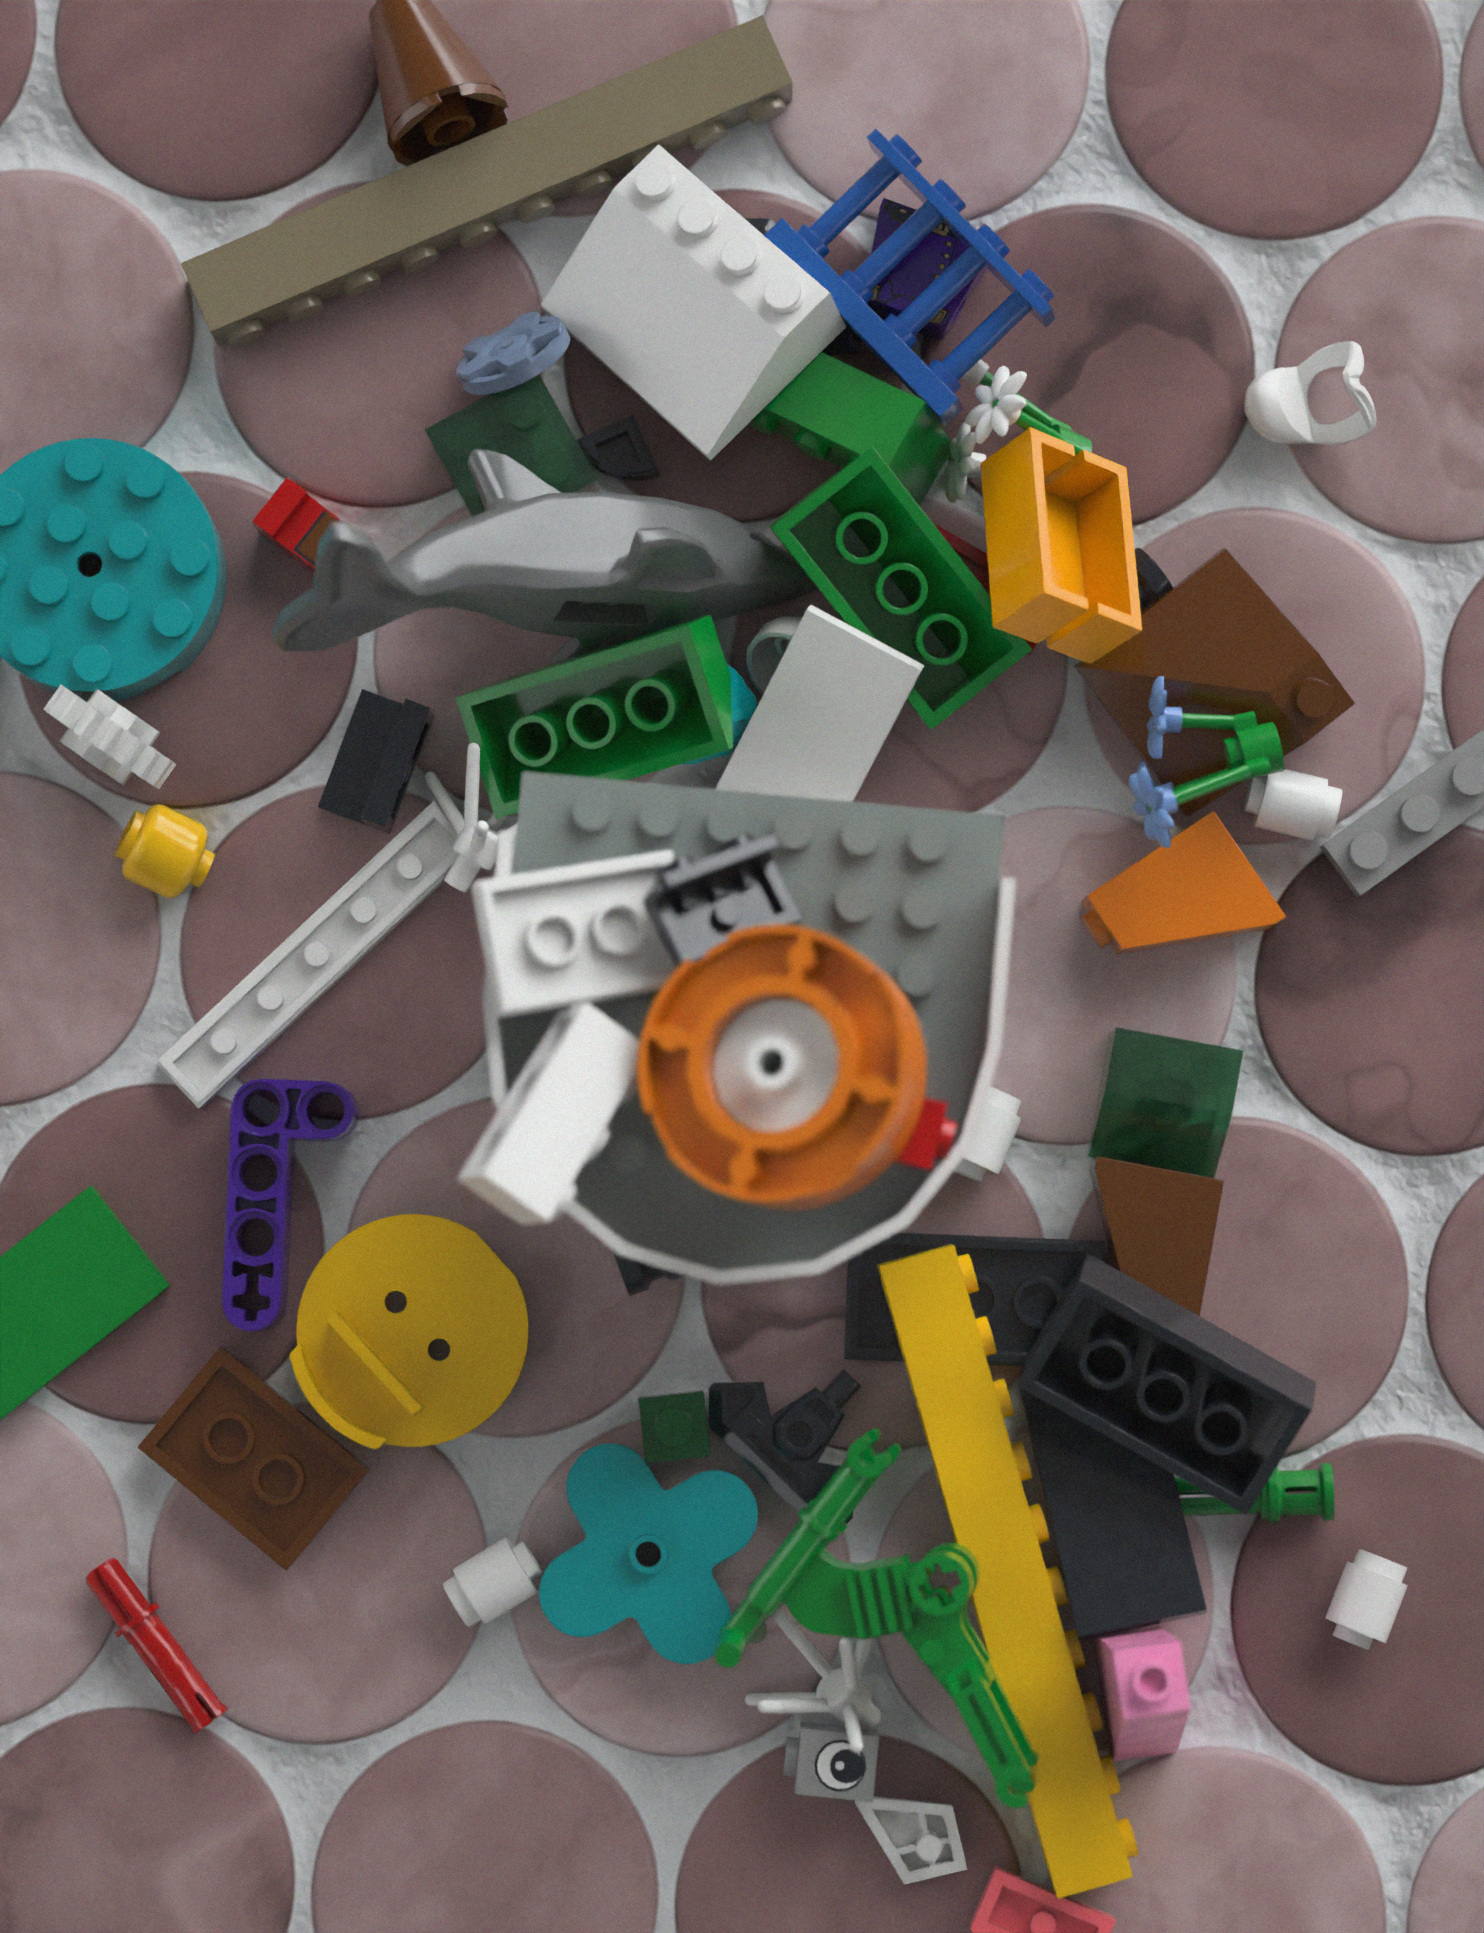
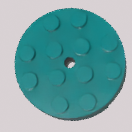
M81 438L57 442L24 456L0 475V657L36 686L54 694L59 686L62 685L86 702L96 689L115 702L144 695L142 691L160 684L177 671L182 673L189 667L205 648L217 627L226 596L227 566L224 547L208 510L184 477L167 462L140 447L121 441L101 438ZM102 565L97 575L89 577L94 567Z

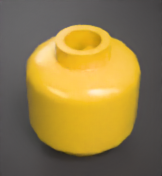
M156 804L146 810L145 813L137 810L134 811L122 833L114 856L122 860V873L127 880L166 898H175L184 892L188 884L200 888L211 868L215 853L205 849L208 840V832L205 825L167 806Z

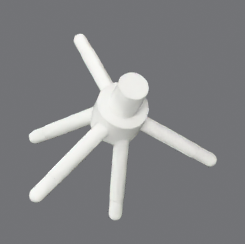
M470 743L467 748L464 818L434 772H427L424 776V780L459 835L452 847L459 855L444 880L464 893L469 889L481 867L491 870L495 864L499 833L497 831L506 819V817L496 819L493 813L487 823L485 821H478L480 747L477 743ZM517 824L504 832H513L516 837Z
M777 1609L772 1615L773 1620L820 1674L822 1679L817 1687V1692L750 1693L746 1695L745 1703L748 1706H758V1710L761 1713L829 1712L838 1721L845 1723L850 1749L855 1753L860 1752L863 1748L860 1727L865 1730L872 1729L881 1718L880 1709L871 1702L869 1687L860 1680L873 1638L867 1640L858 1639L853 1651L851 1639L849 1637H842L839 1641L842 1668L833 1670L781 1609Z

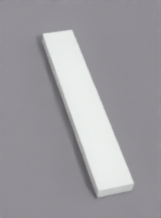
M434 800L155 1062L198 1109L202 1110L445 881V877L459 855L452 848L459 835L439 804Z

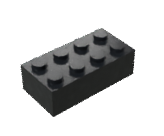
M1090 1254L1086 1255L1025 1357L1017 1382V1386L1245 1515L1251 1509L1311 1413L1316 1382Z

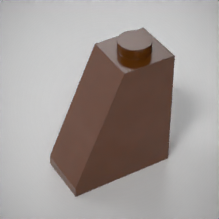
M1099 1156L1092 1158L1089 1172L1113 1268L1200 1316L1224 1180Z

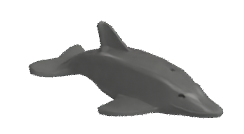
M475 449L469 454L467 466L485 507L483 513L432 531L405 547L388 562L365 533L346 523L331 522L318 544L314 587L280 611L273 626V643L283 651L315 652L344 644L421 609L454 607L482 613L521 630L571 637L551 659V662L555 663L711 614L714 622L745 612L788 602L818 589L789 553L774 544L762 533L751 531L740 522L716 510L652 496L599 491L561 493L507 455L491 450Z

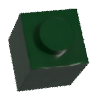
M704 1390L642 1396L638 1398L645 1463L710 1456Z

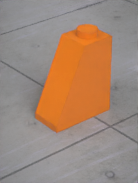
M1212 811L1170 839L1171 847L1164 848L1160 846L1088 894L1081 902L1088 912L1080 918L1088 933L1100 948L1110 944L1116 954L1268 930L1284 919L1286 915L1217 814Z

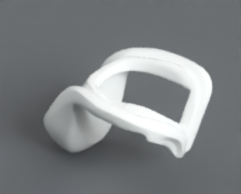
M1353 341L1334 343L1316 351L1299 366L1277 368L1257 376L1247 389L1244 403L1245 414L1253 429L1263 438L1279 444L1316 443L1345 445L1370 434L1376 426L1377 417L1370 394L1359 382L1364 369V356L1360 345ZM1345 366L1343 371L1344 385L1359 411L1335 423H1318L1312 417L1308 406L1307 395L1310 383L1323 370Z

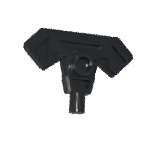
M843 1369L822 1392L815 1387L770 1416L764 1382L713 1383L709 1387V1427L798 1513L803 1506L806 1509L809 1508L807 1505L810 1501L816 1499L840 1467V1465L818 1461L845 1416L840 1409L862 1386ZM853 1512L845 1521L846 1523H849L853 1519Z

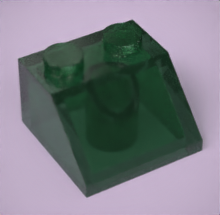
M1118 1027L1111 1030L1107 1041L1087 1157L1094 1158L1099 1156L1214 1178L1233 1113L1243 1050Z

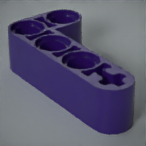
M258 1079L247 1082L234 1095L230 1123L222 1304L227 1319L238 1329L246 1331L266 1330L276 1325L285 1314L288 1298L295 1141L332 1142L342 1140L352 1133L357 1126L360 1115L358 1103L352 1093L338 1084L327 1081ZM261 1092H272L280 1103L279 1116L271 1125L257 1127L249 1118V1103L254 1096ZM323 1095H337L342 1100L345 1109L342 1121L332 1129L323 1130L318 1128L312 1120L311 1112L314 1103ZM266 1155L276 1165V1181L267 1190L255 1192L246 1182V1166L255 1157ZM263 1219L273 1229V1245L265 1254L253 1256L243 1246V1230L250 1222ZM240 1263L255 1267L274 1265L273 1277L259 1274V1294L270 1296L271 1303L269 1309L258 1311L257 1321L251 1320L252 1314L249 1309L240 1308L239 1301L241 1295H249L253 1290V1274L240 1275Z

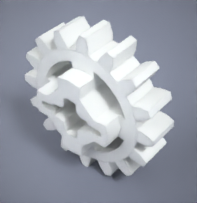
M60 685L43 709L68 727V730L60 740L62 744L122 785L126 783L132 773H135L143 780L160 789L176 766L173 761L152 747V744L160 734L159 731L98 689L93 692L86 702Z

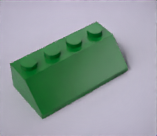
M873 447L815 488L768 526L844 623L925 665L906 701L930 730L934 729L1032 650L1023 638L993 627L991 596Z
M711 614L484 684L455 697L470 743H477L480 747V774L496 819L519 812L522 772L626 781L733 748L731 675Z

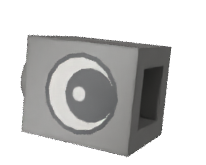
M800 1722L799 1738L786 1737L783 1776L795 1777L794 1793L798 1795L873 1802L879 1745L878 1731L860 1728L863 1748L860 1752L855 1753L850 1749L845 1726Z

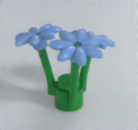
M1158 676L1153 683L1148 700L1149 709L1153 716L1150 717L1146 725L1149 731L1147 747L1152 758L1162 759L1163 734L1165 732L1180 733L1181 728L1234 730V737L1225 738L1222 741L1227 765L1225 769L1177 786H1173L1172 782L1157 786L1155 780L1151 779L1145 761L1140 762L1137 773L1130 775L1129 785L1137 798L1133 803V810L1138 815L1145 816L1144 831L1147 838L1150 840L1156 839L1162 847L1169 848L1171 847L1170 839H1172L1169 830L1174 828V823L1169 814L1177 812L1180 804L1243 780L1283 772L1284 758L1279 735L1273 722L1257 725L1254 711L1236 715L1182 713L1181 707H1166L1167 691L1164 690V676Z

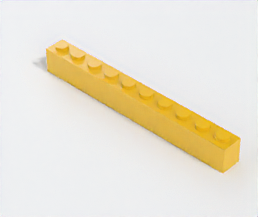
M949 1244L878 1264L877 1269L954 1541L970 1550L979 1564V1582L970 1598L982 1641L991 1657L992 1667L1034 1751L1039 1754L1037 1764L1031 1767V1777L1035 1778L1036 1786L1033 1791L1027 1794L1029 1795L1028 1804L1052 1888L1059 1899L1132 1878L1133 1874L1128 1859L1139 1856L1137 1843L1129 1818L1117 1820L1110 1797L1111 1795L1121 1793L1118 1776L1111 1755L1099 1757L1093 1737V1732L1103 1730L1101 1716L1093 1692L1081 1694L1075 1669L1086 1667L1084 1656L1075 1629L1063 1631L1057 1607L1068 1604L1058 1567L1046 1569L1039 1546L1041 1543L1050 1541L1040 1504L1028 1506L1021 1481L1032 1479L1031 1469L1022 1441L1011 1444L1004 1419L1014 1416V1410L1004 1378L996 1381L992 1380L986 1356L996 1354L997 1351L987 1317L975 1319L968 1294L979 1291L969 1254L957 1256L955 1246Z

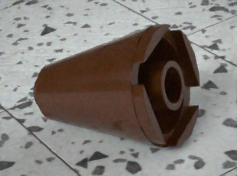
M376 0V3L369 12V23L387 141L397 162L406 167L507 124L508 117L505 107H509L504 93L431 0Z

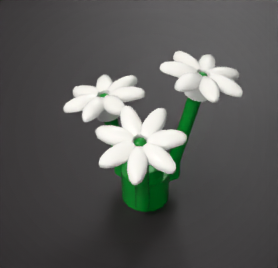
M980 359L960 379L964 378L974 386L978 383L982 384L976 387L975 390L976 397L982 404H979L969 412L965 422L961 424L957 432V438H954L950 443L951 457L954 461H951L944 471L945 477L948 479L946 488L947 499L951 503H954L957 498L964 500L967 477L981 479L980 463L986 459V455L973 452L976 443L981 444L986 440L992 429L999 436L1003 437L1008 431V426L1013 423L1025 430L1031 427L1074 445L1075 455L1082 450L1092 453V441L1071 431V426L1052 418L1017 393L1026 380L1027 374L1025 372L1018 371L1010 376L1008 367L1001 366L995 375H992L987 371L989 365ZM972 426H976L975 433L971 432Z

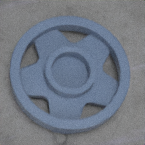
M537 311L521 314L509 326L491 335L476 337L462 349L465 356L457 366L456 375L463 389L469 394L487 395L508 390L534 378L554 364L568 348L570 335L563 321L557 317L540 316Z

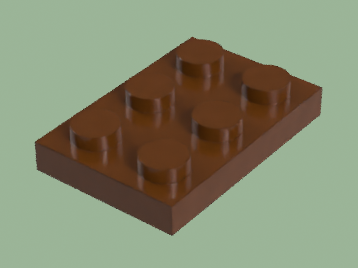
M220 1347L137 1447L286 1571L291 1568L371 1470L224 1347Z

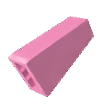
M1158 1624L1093 1638L1113 1762L1177 1753L1191 1710L1180 1641Z

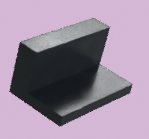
M362 689L318 808L390 834L434 718L430 707L405 699L403 704Z

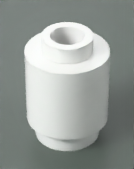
M1284 769L1283 772L1251 778L1245 798L1244 812L1254 814L1253 827L1310 841H1313L1316 835L1330 838L1340 809L1342 789L1328 786V779Z
M989 1088L973 1146L954 1168L953 1172L978 1182H982L986 1172L999 1175L1021 1122L1017 1112L1022 1101L995 1088Z
M504 1537L453 1568L455 1575L442 1584L459 1616L470 1627L480 1620L488 1624L539 1593L534 1580L542 1576L543 1571L524 1541L513 1546L510 1540Z
M1359 1548L1354 1562H1346L1325 1619L1337 1623L1333 1636L1367 1650L1370 1649L1373 1639L1386 1643L1408 1585L1402 1583L1407 1567Z

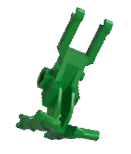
M872 1428L851 1444L847 1458L816 1499L810 1501L807 1505L809 1508L806 1509L803 1506L798 1512L801 1519L748 1588V1594L720 1630L719 1642L715 1650V1660L721 1667H735L740 1662L745 1645L748 1643H759L764 1640L767 1634V1627L764 1622L778 1608L780 1609L784 1603L795 1620L812 1632L866 1640L900 1632L954 1700L996 1782L995 1790L998 1799L1007 1807L1023 1808L1029 1801L1027 1793L1033 1791L1036 1786L1035 1778L1031 1777V1767L1037 1764L1039 1754L1034 1751L992 1667L991 1657L968 1618V1601L977 1588L980 1578V1569L976 1557L966 1547L957 1543L939 1544L928 1551L920 1561L911 1562L909 1554H903L866 1563H849L836 1559L825 1550L829 1542L835 1541L839 1536L838 1531L844 1533L848 1527L845 1521L882 1472L891 1466L901 1454V1446L897 1443L892 1444L886 1452L877 1454L874 1451L873 1445L875 1441L880 1439L881 1431L878 1428ZM938 1564L942 1572L950 1573L956 1570L960 1581L953 1588L952 1594L948 1586L940 1585L934 1587L930 1577L938 1569Z

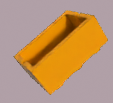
M1031 427L980 463L993 627L1036 644L1046 639L1047 648L1092 664L1142 631L1127 467L1086 450H1082L1075 455L1074 445Z

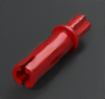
M110 1558L104 1561L86 1576V1584L119 1628L114 1632L118 1638L123 1635L127 1642L132 1645L191 1726V1731L194 1734L201 1731L213 1722L212 1720L228 1710L155 1612L160 1606L157 1602L152 1605L149 1604L117 1559Z

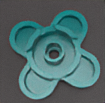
M603 1443L589 1448L573 1463L566 1482L569 1505L585 1531L586 1536L583 1541L558 1555L544 1571L539 1586V1600L544 1615L555 1628L575 1637L595 1636L631 1617L636 1619L655 1651L665 1659L679 1664H695L711 1658L715 1655L719 1642V1632L731 1617L729 1603L712 1574V1568L740 1551L752 1538L758 1521V1508L753 1492L741 1478L723 1470L702 1471L671 1489H664L659 1484L648 1463H645V1459L634 1449L618 1443ZM650 1541L659 1546L661 1559L657 1564L644 1566L637 1560L636 1549L643 1542Z

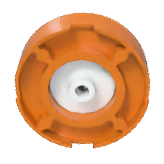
M763 925L727 934L728 940L705 952V957L694 963L689 959L683 962L665 982L648 1012L641 1034L637 1063L638 1086L644 1112L651 1116L661 1140L668 1149L667 1154L674 1163L696 1181L716 1192L758 1207L775 1210L811 1209L842 1200L868 1185L892 1163L909 1139L917 1122L925 1093L927 1072L926 1052L918 1020L905 995L888 974L854 949L825 933L793 925Z

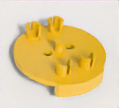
M402 1214L372 1221L347 1234L317 1264L307 1281L301 1297L296 1324L297 1347L290 1352V1360L299 1386L309 1403L330 1426L342 1435L372 1449H379L384 1444L401 1447L436 1445L458 1438L480 1426L499 1409L512 1392L524 1366L528 1350L529 1318L527 1305L517 1277L475 1231L449 1219L431 1215ZM393 1291L403 1293L407 1300L405 1309L400 1313H392L386 1307V1297ZM435 1339H444L450 1346L448 1357L442 1361L434 1360L429 1354V1345Z

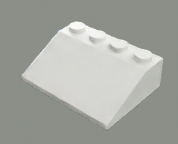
M659 144L613 188L541 303L542 309L549 316L561 319L572 337L710 461L846 328L828 290Z

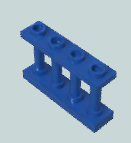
M875 128L866 138L871 150L880 159L810 227L803 224L797 231L782 217L764 236L830 292L848 328L917 398L926 401L935 417L946 427L964 410L959 398L954 394L962 387L958 381L1029 312L1047 328L1056 319L1052 307L1048 304L1055 296L1032 270L1028 268L1020 275L1004 259L1010 252V249L989 226L984 223L976 231L960 214L966 207L965 203L946 182L939 179L932 186L916 169L922 163V160L905 140L898 134H895L888 141ZM898 177L923 204L854 272L846 269L839 276L823 260L830 252L827 245ZM942 222L967 249L897 317L891 313L883 321L867 305L874 297L871 290ZM986 267L1012 294L945 359L939 362L935 358L927 366L910 349L918 342L915 335Z

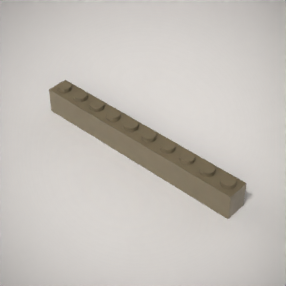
M761 15L184 261L181 265L217 345L221 346L230 342L232 347L246 345L262 337L266 333L265 326L288 317L290 322L307 319L324 308L322 302L342 293H346L347 297H356L368 293L382 283L380 277L398 269L404 268L407 273L419 271L435 263L440 258L438 252L462 243L464 248L485 243L498 233L497 227L518 218L521 223L539 220L555 209V202L576 193L580 199L595 196L613 184L611 178L633 170L658 144L669 154L691 144L694 149L698 150L720 142L728 135L727 129L747 120H750L752 125L768 122L781 115L786 110L785 104L792 102L793 82L765 19Z

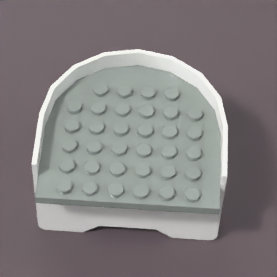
M522 772L516 837L513 832L499 831L495 878L673 850L675 860L691 856L694 862H698L714 856L715 851L721 845L735 837L751 834L753 839L756 840L776 833L782 846L773 858V861L803 918L798 926L825 933L843 942L875 963L897 984L910 1003L923 1036L927 1069L924 1097L949 1103L945 1119L957 1122L948 1159L939 1160L934 1158L932 1169L929 1173L891 1163L872 1182L842 1200L811 1209L775 1210L758 1207L716 1192L685 1173L667 1154L668 1149L661 1140L651 1116L644 1112L638 1088L625 1104L616 1107L606 1126L610 1129L609 1138L601 1151L591 1161H584L572 1181L576 1186V1192L565 1211L621 1256L715 1284L820 1274L908 1226L973 1146L1001 1051L1016 885L1015 878L1002 877L999 882L1005 816ZM486 968L483 1006L493 1102L499 1111L560 1009L568 1007L496 1019ZM660 991L588 1004L640 1041L648 1012Z

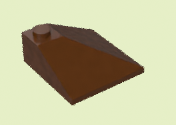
M1222 548L1141 613L1142 631L1092 664L1080 661L1074 666L1162 785L1172 782L1173 786H1177L1227 768L1222 741L1225 738L1234 737V730L1181 728L1180 733L1165 732L1163 734L1162 759L1152 758L1147 747L1149 731L1146 725L1150 717L1153 716L1149 709L1148 700L1153 683L1158 676H1164V690L1167 691L1166 707H1181L1182 713L1236 715L1254 711L1257 725L1273 722L1279 735L1283 757L1305 744L1355 704L1316 649L1225 548ZM1246 780L1185 802L1178 807L1185 816H1190Z

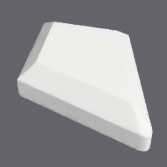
M874 1796L873 1802L855 1801L857 1808L904 1884L967 1870L952 1804Z

